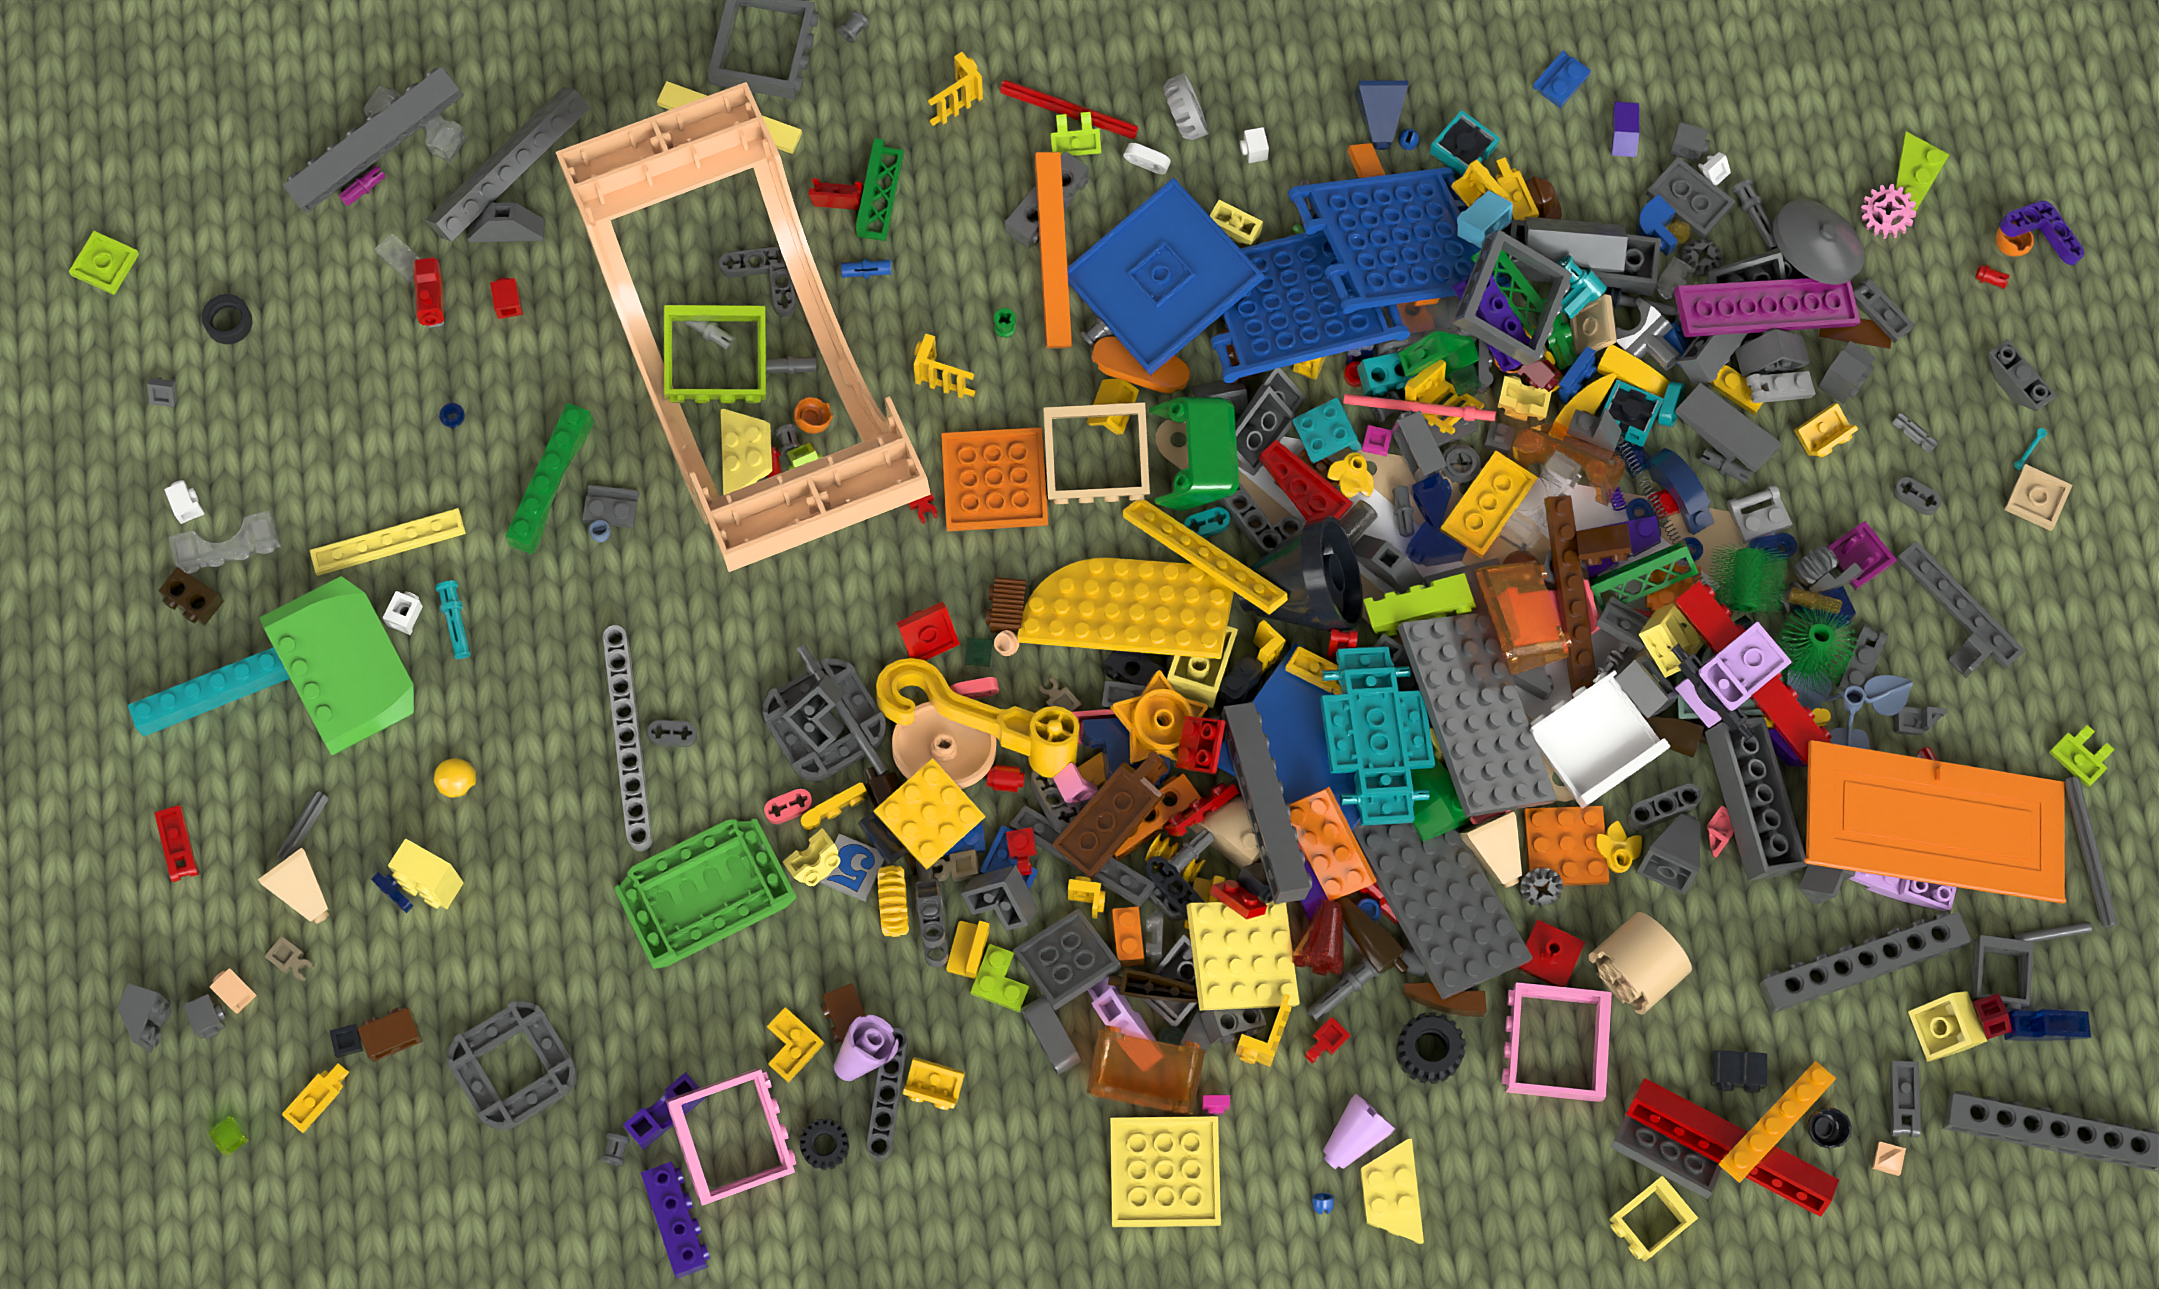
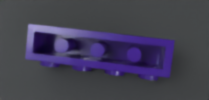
M1491 274L1475 316L1524 345L1529 346L1531 338L1526 335L1519 318L1513 313L1506 296L1501 293L1495 283L1493 274ZM1470 275L1452 286L1460 300ZM1487 344L1503 372L1514 369L1522 364Z
M671 1161L641 1172L675 1277L678 1279L708 1268L706 1260L711 1259L706 1244H700L698 1234H701L702 1231L698 1219H692L689 1209L693 1208L689 1193H683L681 1183H684L685 1180L681 1168H675Z

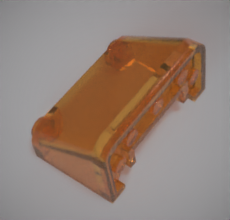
M1546 423L1526 428L1518 434L1512 445L1516 464L1528 470L1529 466L1533 463L1540 462L1544 465L1549 455H1553L1586 470L1590 486L1596 490L1595 501L1608 506L1625 472V462L1621 456L1566 434V431Z
M1534 560L1483 567L1475 570L1477 584L1488 608L1501 650L1507 661L1506 665L1510 675L1570 657L1568 647L1572 646L1568 632L1563 633L1543 580L1547 578L1543 564L1538 565L1537 561Z
M1106 1025L1105 1029L1099 1028L1087 1095L1193 1116L1205 1050L1200 1049L1201 1044L1185 1041L1184 1046H1177L1127 1036L1121 1033L1122 1028Z

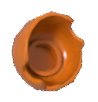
M2000 227L1996 232V245L2003 254L2008 256H2023L2031 250L2034 244L2031 231L2015 237L2007 236L2001 231Z
M807 397L802 399L794 409L795 423L805 433L818 434L823 432L830 425L833 418L830 405L818 398Z

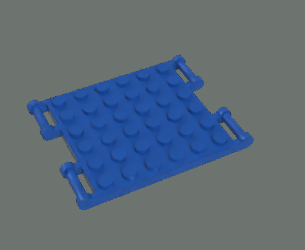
M1452 167L1296 186L1288 191L1290 200L1295 203L1304 222L1303 228L1306 234L1311 235L1323 230L1339 264L1327 267L1324 272L1327 279L1332 281L1340 298V307L1344 314L1352 313L1358 309L1457 295L1452 286L1472 273L1475 264L1470 258L1479 252L1481 248L1458 236V216L1469 207L1451 187L1453 182L1456 181V174ZM1304 197H1308L1318 219L1312 218L1303 199ZM1497 273V284L1500 287L1509 288L1510 282L1508 278L1504 277L1503 273ZM1345 275L1355 298H1350L1340 276Z
M1320 230L1311 235L1302 233L1240 248L1264 274L1265 279L1222 314L1228 333L1214 336L1211 339L1213 349L1217 351L1223 369L1222 377L1224 382L1232 383L1240 377L1394 339L1402 341L1410 336L1408 327L1403 324L1397 304L1358 309L1349 314L1343 313L1340 307V298L1332 281L1327 279L1324 272L1327 267L1339 263L1324 231ZM1345 275L1340 276L1350 298H1355ZM1381 307L1387 308L1394 327L1388 328ZM1227 345H1233L1239 362L1238 366L1232 367L1226 349Z

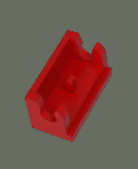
M812 178L814 189L809 188L808 195L815 207L859 210L864 189L862 182L855 181V185L822 183L819 178Z

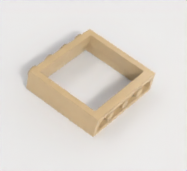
M1145 403L1044 408L1048 500H1053V505L1069 504L1068 499H1079V503H1094V498H1104V502H1118L1119 497L1129 496V501L1145 500L1144 495L1150 494ZM1138 415L1141 487L1055 491L1052 419Z

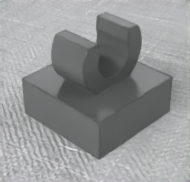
M150 378L147 383L149 403L175 407L177 403L175 379Z
M1491 422L1484 448L1508 454L1515 428Z

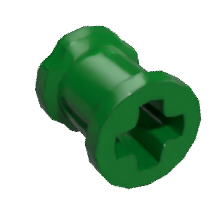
M1001 308L994 314V331L999 337L1009 338L1015 333L1016 315L1011 309Z

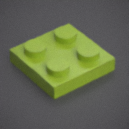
M93 231L70 268L69 273L79 280L115 295L139 253L136 249Z

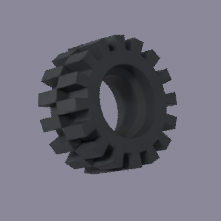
M818 1119V1122L814 1123L813 1121L809 1123L810 1126L808 1128L805 1127L804 1133L800 1137V1150L806 1162L816 1169L821 1168V1170H826V1168L834 1169L837 1164L843 1163V1159L847 1157L849 1149L848 1137L844 1128L831 1119ZM827 1134L835 1140V1147L828 1154H820L814 1149V1142L820 1135Z

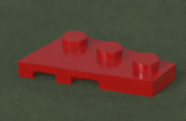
M1222 782L1211 789L1212 794L1205 799L1201 796L1189 804L1191 808L1184 813L1178 811L1168 818L1169 823L1163 827L1169 835L1181 837L1187 832L1185 826L1190 827L1200 823L1205 819L1204 812L1207 810L1208 812L1217 810L1236 796L1239 791L1234 784L1227 783L1225 785Z

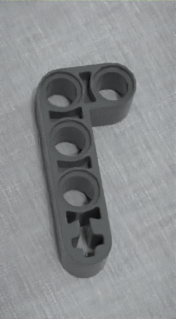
M1240 482L1237 491L1233 495L1218 500L1261 557L1273 549L1265 547L1264 542L1272 541L1277 546L1291 535L1284 531L1285 528L1292 527L1298 530L1302 526L1301 521L1295 516L1284 517L1272 525ZM1236 502H1242L1246 505V507L1243 509H1238L1234 507L1233 504ZM1252 521H1256L1261 525V527L1254 529L1251 528L1248 524Z

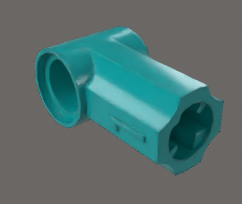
M1591 268L1585 269L1588 274L1586 279L1579 286L1570 288L1563 296L1561 312L1569 319H1572L1589 302L1598 299L1607 289V286Z

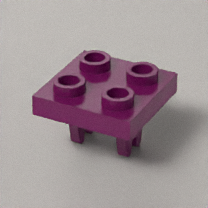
M1866 521L1827 547L1836 555L1839 561L1836 568L1841 574L1854 563H1857L1865 571L1849 583L1855 591L1897 561Z

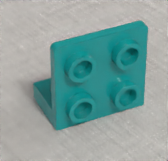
M1337 397L1293 419L1296 430L1312 463H1316L1348 446L1353 452L1362 450L1361 443L1346 411Z

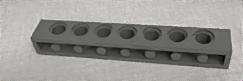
M1945 911L1935 915V920L1926 923L1925 919L1910 924V929L1902 931L1901 928H1896L1887 932V937L1877 939L1876 936L1863 940L1861 946L1853 948L1852 944L1838 949V954L1829 956L1828 953H1824L1814 957V962L1804 965L1802 961L1789 966V971L1780 973L1779 970H1775L1765 974V979L1759 984L1770 1014L1965 947L1972 940L1960 913L1950 914L1949 911ZM1931 931H1939L1942 935V940L1934 939ZM1907 938L1914 939L1918 944V949L1911 948L1907 943ZM1883 947L1891 948L1894 956L1887 957L1883 952ZM1858 956H1866L1869 960V966L1862 965L1859 962ZM1834 964H1841L1845 969V974L1837 973L1834 969ZM1810 972L1819 974L1821 982H1813L1809 976ZM1790 980L1794 982L1796 991L1788 990L1785 986V981Z
M1956 1091V1093L1947 1097L1943 1129L2154 1172L2159 1171L2158 1130L2144 1128L2142 1131L2132 1129V1125L2126 1123H2116V1126L2105 1124L2106 1120L2093 1117L2089 1118V1120L2081 1119L2078 1114L2063 1112L2062 1115L2052 1113V1109L2046 1107L2026 1108V1104L2021 1102L2001 1103L1998 1098L1983 1096L1982 1099L1972 1097V1093L1967 1091ZM1970 1108H1976L1980 1112V1120H1976L1971 1116ZM1997 1113H2001L2006 1117L2007 1125H2002L1998 1122ZM2024 1118L2032 1121L2034 1125L2033 1131L2025 1128ZM2051 1124L2059 1127L2060 1136H2056L2051 1132ZM2078 1129H2081L2086 1133V1141H2082L2078 1138ZM2105 1134L2113 1139V1147L2105 1143ZM2131 1140L2139 1143L2140 1152L2132 1149Z

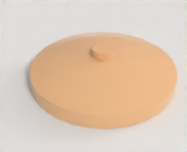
M929 701L915 707V720L912 724L906 726L896 725L892 737V754L898 769L907 779H910L933 758L958 787L964 789L981 780L992 767L996 755V737L949 720L939 714Z

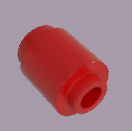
M995 764V767H991L988 771L987 787H991L995 791L1018 793V787L1023 788L1025 772H1020V767Z

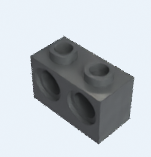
M1261 1008L1205 1010L1200 1014L1211 1044L1221 1042L1222 1045H1228L1237 1041V1038L1241 1037L1242 1034L1252 1038L1259 1035V1030L1267 1025Z

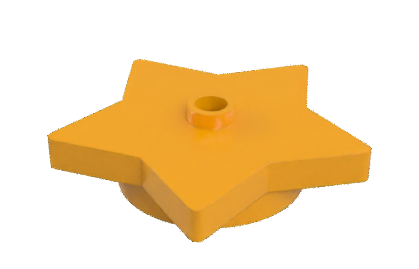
M1158 670L1152 676L1141 696L1114 703L1110 708L1130 732V763L1135 764L1146 760L1148 754L1152 751L1177 761L1185 715L1202 717L1208 705L1184 698L1175 692L1163 673ZM1157 719L1162 722V726L1158 724Z

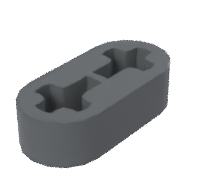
M1901 478L1894 487L1893 492L1897 500L1923 515L1934 514L1941 505V497L1937 492L1913 478ZM1907 485L1910 489L1907 494H1904L1902 491ZM1928 498H1930L1932 500V505L1926 507L1925 502Z
M657 720L652 722L647 729L649 740L656 746L690 747L697 740V731L694 725L686 721ZM658 728H662L663 732L670 734H662L661 738L657 739L653 732H657ZM684 729H688L689 733L692 734L687 736L686 740H682L681 735H674V733H683Z

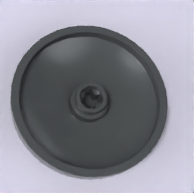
M1795 200L1787 203L1776 215L1773 222V234L1777 246L1784 257L1804 275L1822 283L1838 285L1852 280L1861 270L1865 258L1862 242L1849 222L1833 209L1811 200Z

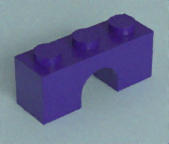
M685 1072L665 1089L666 1092L659 1101L647 1109L643 1107L626 1121L623 1126L642 1150L646 1149L674 1125L666 1100L696 1090L699 1087ZM704 1096L682 1104L684 1116L706 1097Z

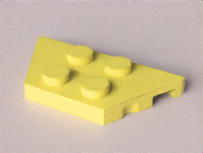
M721 409L723 495L754 484L772 472L770 423L764 420Z
M1407 1139L1360 1169L1366 1223L1413 1240L1417 1244H1423L1412 1139Z

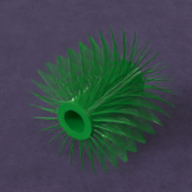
M1749 546V548H1738L1737 551L1726 549L1728 551L1723 552L1725 550H1718L1721 552H1716V554L1727 553L1730 555L1720 554L1723 556L1711 558L1716 560L1713 562L1714 564L1721 562L1729 564H1719L1724 566L1720 568L1724 571L1715 570V572H1710L1713 574L1721 572V574L1710 575L1715 579L1718 576L1722 577L1714 580L1719 582V585H1709L1714 589V592L1722 590L1715 593L1718 594L1715 596L1719 597L1714 599L1722 600L1717 602L1724 603L1727 608H1731L1733 611L1745 612L1746 615V612L1751 613L1764 608H1770L1765 606L1775 607L1770 605L1775 603L1770 600L1778 601L1779 599H1785L1782 597L1773 599L1783 595L1779 593L1781 590H1770H1775V588L1785 585L1782 583L1780 585L1773 584L1785 582L1780 580L1783 579L1781 576L1775 574L1787 571L1781 570L1784 569L1783 566L1775 568L1769 565L1778 566L1776 564H1782V561L1777 563L1773 559L1781 560L1787 557H1769L1788 554H1769L1776 552L1763 553L1766 551L1757 550L1756 547L1752 549ZM1780 607L1773 608L1772 611H1777V610H1775V609H1781V608H1780Z
M1821 602L1819 624L1817 607L1815 625L1814 621H1812L1813 615L1811 618V615L1807 614L1809 623L1808 620L1804 619V614L1799 615L1806 622V626L1799 619L1796 620L1792 617L1793 621L1795 620L1796 623L1800 624V628L1796 627V623L1794 624L1793 622H1789L1788 626L1795 627L1800 633L1787 627L1785 630L1784 627L1781 630L1783 632L1782 639L1780 638V642H1776L1779 647L1793 653H1785L1787 656L1792 657L1790 660L1793 661L1789 665H1794L1791 668L1787 667L1789 670H1793L1788 676L1790 677L1795 672V669L1798 671L1791 684L1800 672L1799 679L1802 676L1806 682L1807 677V696L1808 676H1811V682H1813L1814 673V678H1816L1815 684L1816 680H1818L1819 687L1821 684L1819 676L1823 682L1829 683L1830 679L1836 681L1835 677L1833 678L1832 675L1827 674L1825 669L1830 670L1829 673L1831 672L1839 676L1840 668L1842 672L1847 668L1845 661L1848 664L1850 663L1848 656L1851 655L1853 650L1847 651L1841 649L1840 647L1842 646L1838 647L1835 644H1842L1852 648L1856 646L1835 641L1837 639L1848 641L1856 638H1844L1841 636L1836 638L1835 635H1846L1848 633L1844 631L1842 633H1834L1839 629L1843 630L1840 627L1837 628V624L1834 625L1833 629L1830 627L1834 618L1828 626L1829 619L1826 622L1822 615L1821 620ZM1790 633L1795 634L1797 638H1792ZM1784 638L1792 639L1795 642V644L1788 643L1787 641L1790 640H1785ZM1784 642L1786 644H1789L1790 646L1788 647H1792L1793 649L1783 647L1779 643ZM1838 649V650H1840V651H1845L1846 653H1848V654H1850V655H1845V656H1844V655H1842V654H1839V653H1838L1839 651H1836V650ZM1833 654L1840 655L1844 660L1836 659ZM1830 659L1836 660L1840 665L1833 664ZM1822 672L1829 676L1828 681L1822 676Z

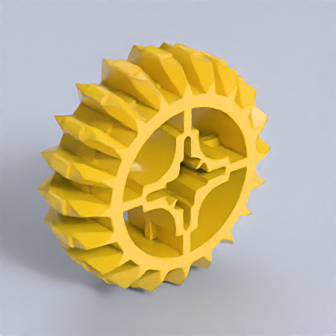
M894 865L882 867L877 872L882 933L885 936L892 937L906 935L909 931L904 869L901 866Z

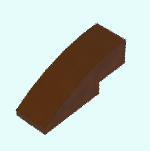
M1432 982L1406 983L1402 988V994L1411 1000L1444 1013L1466 1017H1484L1487 1012L1485 991L1459 992L1442 1000Z

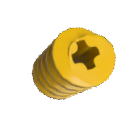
M1160 833L1151 844L1145 861L1148 862L1154 856H1161L1168 861L1178 853L1179 843L1176 842L1170 847V837L1160 841ZM1193 859L1179 874L1187 883L1193 882L1206 860L1203 859L1197 864L1195 863L1196 859ZM1160 864L1158 866L1154 865L1156 869H1159L1162 866Z

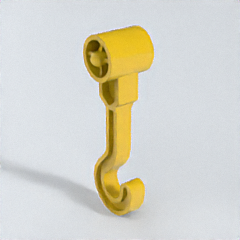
M914 658L897 660L887 665L878 676L876 683L878 708L885 717L897 724L906 726L912 724L915 720V703L899 694L900 689L911 685L918 686L926 692L931 705L939 714L949 720L992 734L998 738L1002 747L1027 755L1029 765L1039 775L1054 778L1069 763L1076 765L1080 726L1076 716L1063 707H1045L1036 713L1016 706L1006 710L999 709L953 692L943 675L934 665L925 660Z

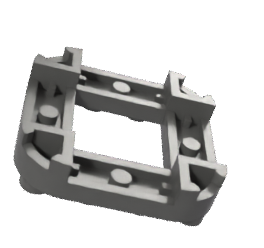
M829 658L821 660L820 663L824 667L823 672L844 692L841 697L842 701L875 750L878 749L886 739L885 717L860 680L855 668L849 662L847 663L842 660ZM806 672L779 689L774 687L770 690L763 704L762 713L766 726L794 771L806 781L815 782L833 776L862 759L866 754L852 733L827 746L818 754L784 719L783 715L791 704L817 683L815 677H811Z
M513 1001L508 1003V1007L466 1033L456 1035L448 1052V1066L458 1080L478 1117L487 1126L496 1131L509 1130L520 1125L565 1097L577 1083V1070L574 1061L545 1013L538 1005L530 1002ZM524 1031L548 1074L502 1101L477 1059Z

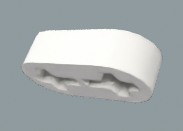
M1129 143L1123 155L1130 163L1157 174H1165L1171 163V160L1166 155L1137 143Z

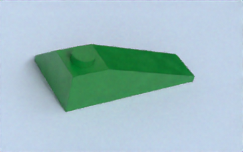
M1435 756L1433 768L1410 769L1413 790H1429V800H1417L1413 804L1415 820L1412 824L1422 842L1461 827L1471 818L1465 817L1450 773Z

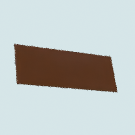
M1860 318L1861 323L1856 326L1820 328L1819 337L1891 349V339L1872 320Z

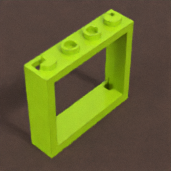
M664 305V398L669 399L671 403H683L685 399H692L696 403H709L710 400H720L721 403H735V400H745L746 403L756 404L760 403L761 400H765V306ZM672 321L758 322V389H672Z

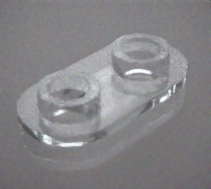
M1152 911V916H1147L1146 932H1151V942H1146V958H1151V963H1161L1163 911Z

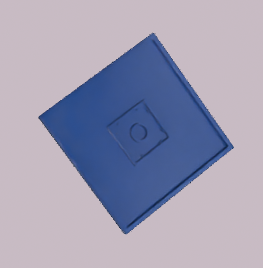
M1174 177L1067 267L1068 284L1105 323L1114 336L1149 375L1154 373L1265 279L1264 274Z
M1294 643L1252 702H1254L1256 711L1260 712L1262 717V731L1269 739L1268 750L1270 757H1274L1276 762L1275 773L1277 779L1281 780L1283 785L1284 802L1289 804L1330 787L1353 831L1360 820L1359 810L1356 804L1341 805L1339 797L1340 794L1355 793L1354 775L1356 772L1330 773L1320 698L1323 695L1335 694L1333 692L1329 693L1285 670L1295 650L1300 646ZM1224 740L1221 744L1217 767L1236 777L1227 744Z

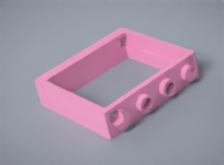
M1516 982L1513 990H1508L1507 1005L1511 1006V1016L1506 1017L1505 1031L1510 1032L1509 1042H1505L1504 1058H1508V1067L1503 1068L1502 1084H1506V1092L1602 1102L1606 1098L1612 992ZM1522 997L1597 1004L1592 1090L1516 1083Z
M759 1068L666 1100L701 1205L795 1172L793 1165L796 1164L795 1155L792 1149L787 1150L785 1139H788L786 1128L783 1123L779 1124L776 1114L780 1113L779 1106L775 1097L771 1099L768 1092L771 1082L768 1079L767 1072L762 1073V1070ZM753 1080L781 1165L709 1190L681 1105Z

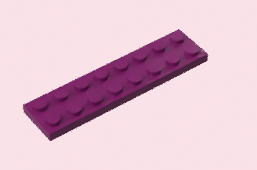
M1807 278L1684 285L1673 289L1684 337L1756 333L1771 329L1787 331L1851 327L1861 323L1851 281L1832 285Z

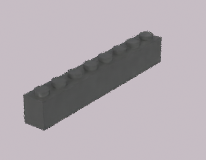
M442 66L439 69L434 68L429 71L425 76L426 78L419 84L414 83L406 89V93L399 99L394 98L389 101L383 111L369 116L366 120L367 123L363 126L349 131L346 135L347 138L343 141L329 146L326 150L327 153L323 156L309 161L307 168L300 173L295 172L288 177L287 183L283 186L301 210L307 214L464 96Z
M563 87L425 221L440 238L452 242L487 206L498 198L590 109L588 104L576 89Z
M1254 702L1224 706L1219 720L1225 721L1224 738L1253 834L1255 835L1274 903L1304 900L1312 888L1311 875L1306 873L1304 867L1305 856L1303 850L1299 849L1297 844L1298 835L1296 827L1291 825L1290 807L1283 799V785L1281 780L1277 779L1275 773V759L1270 757L1268 750L1269 739L1262 731L1261 714L1256 711Z

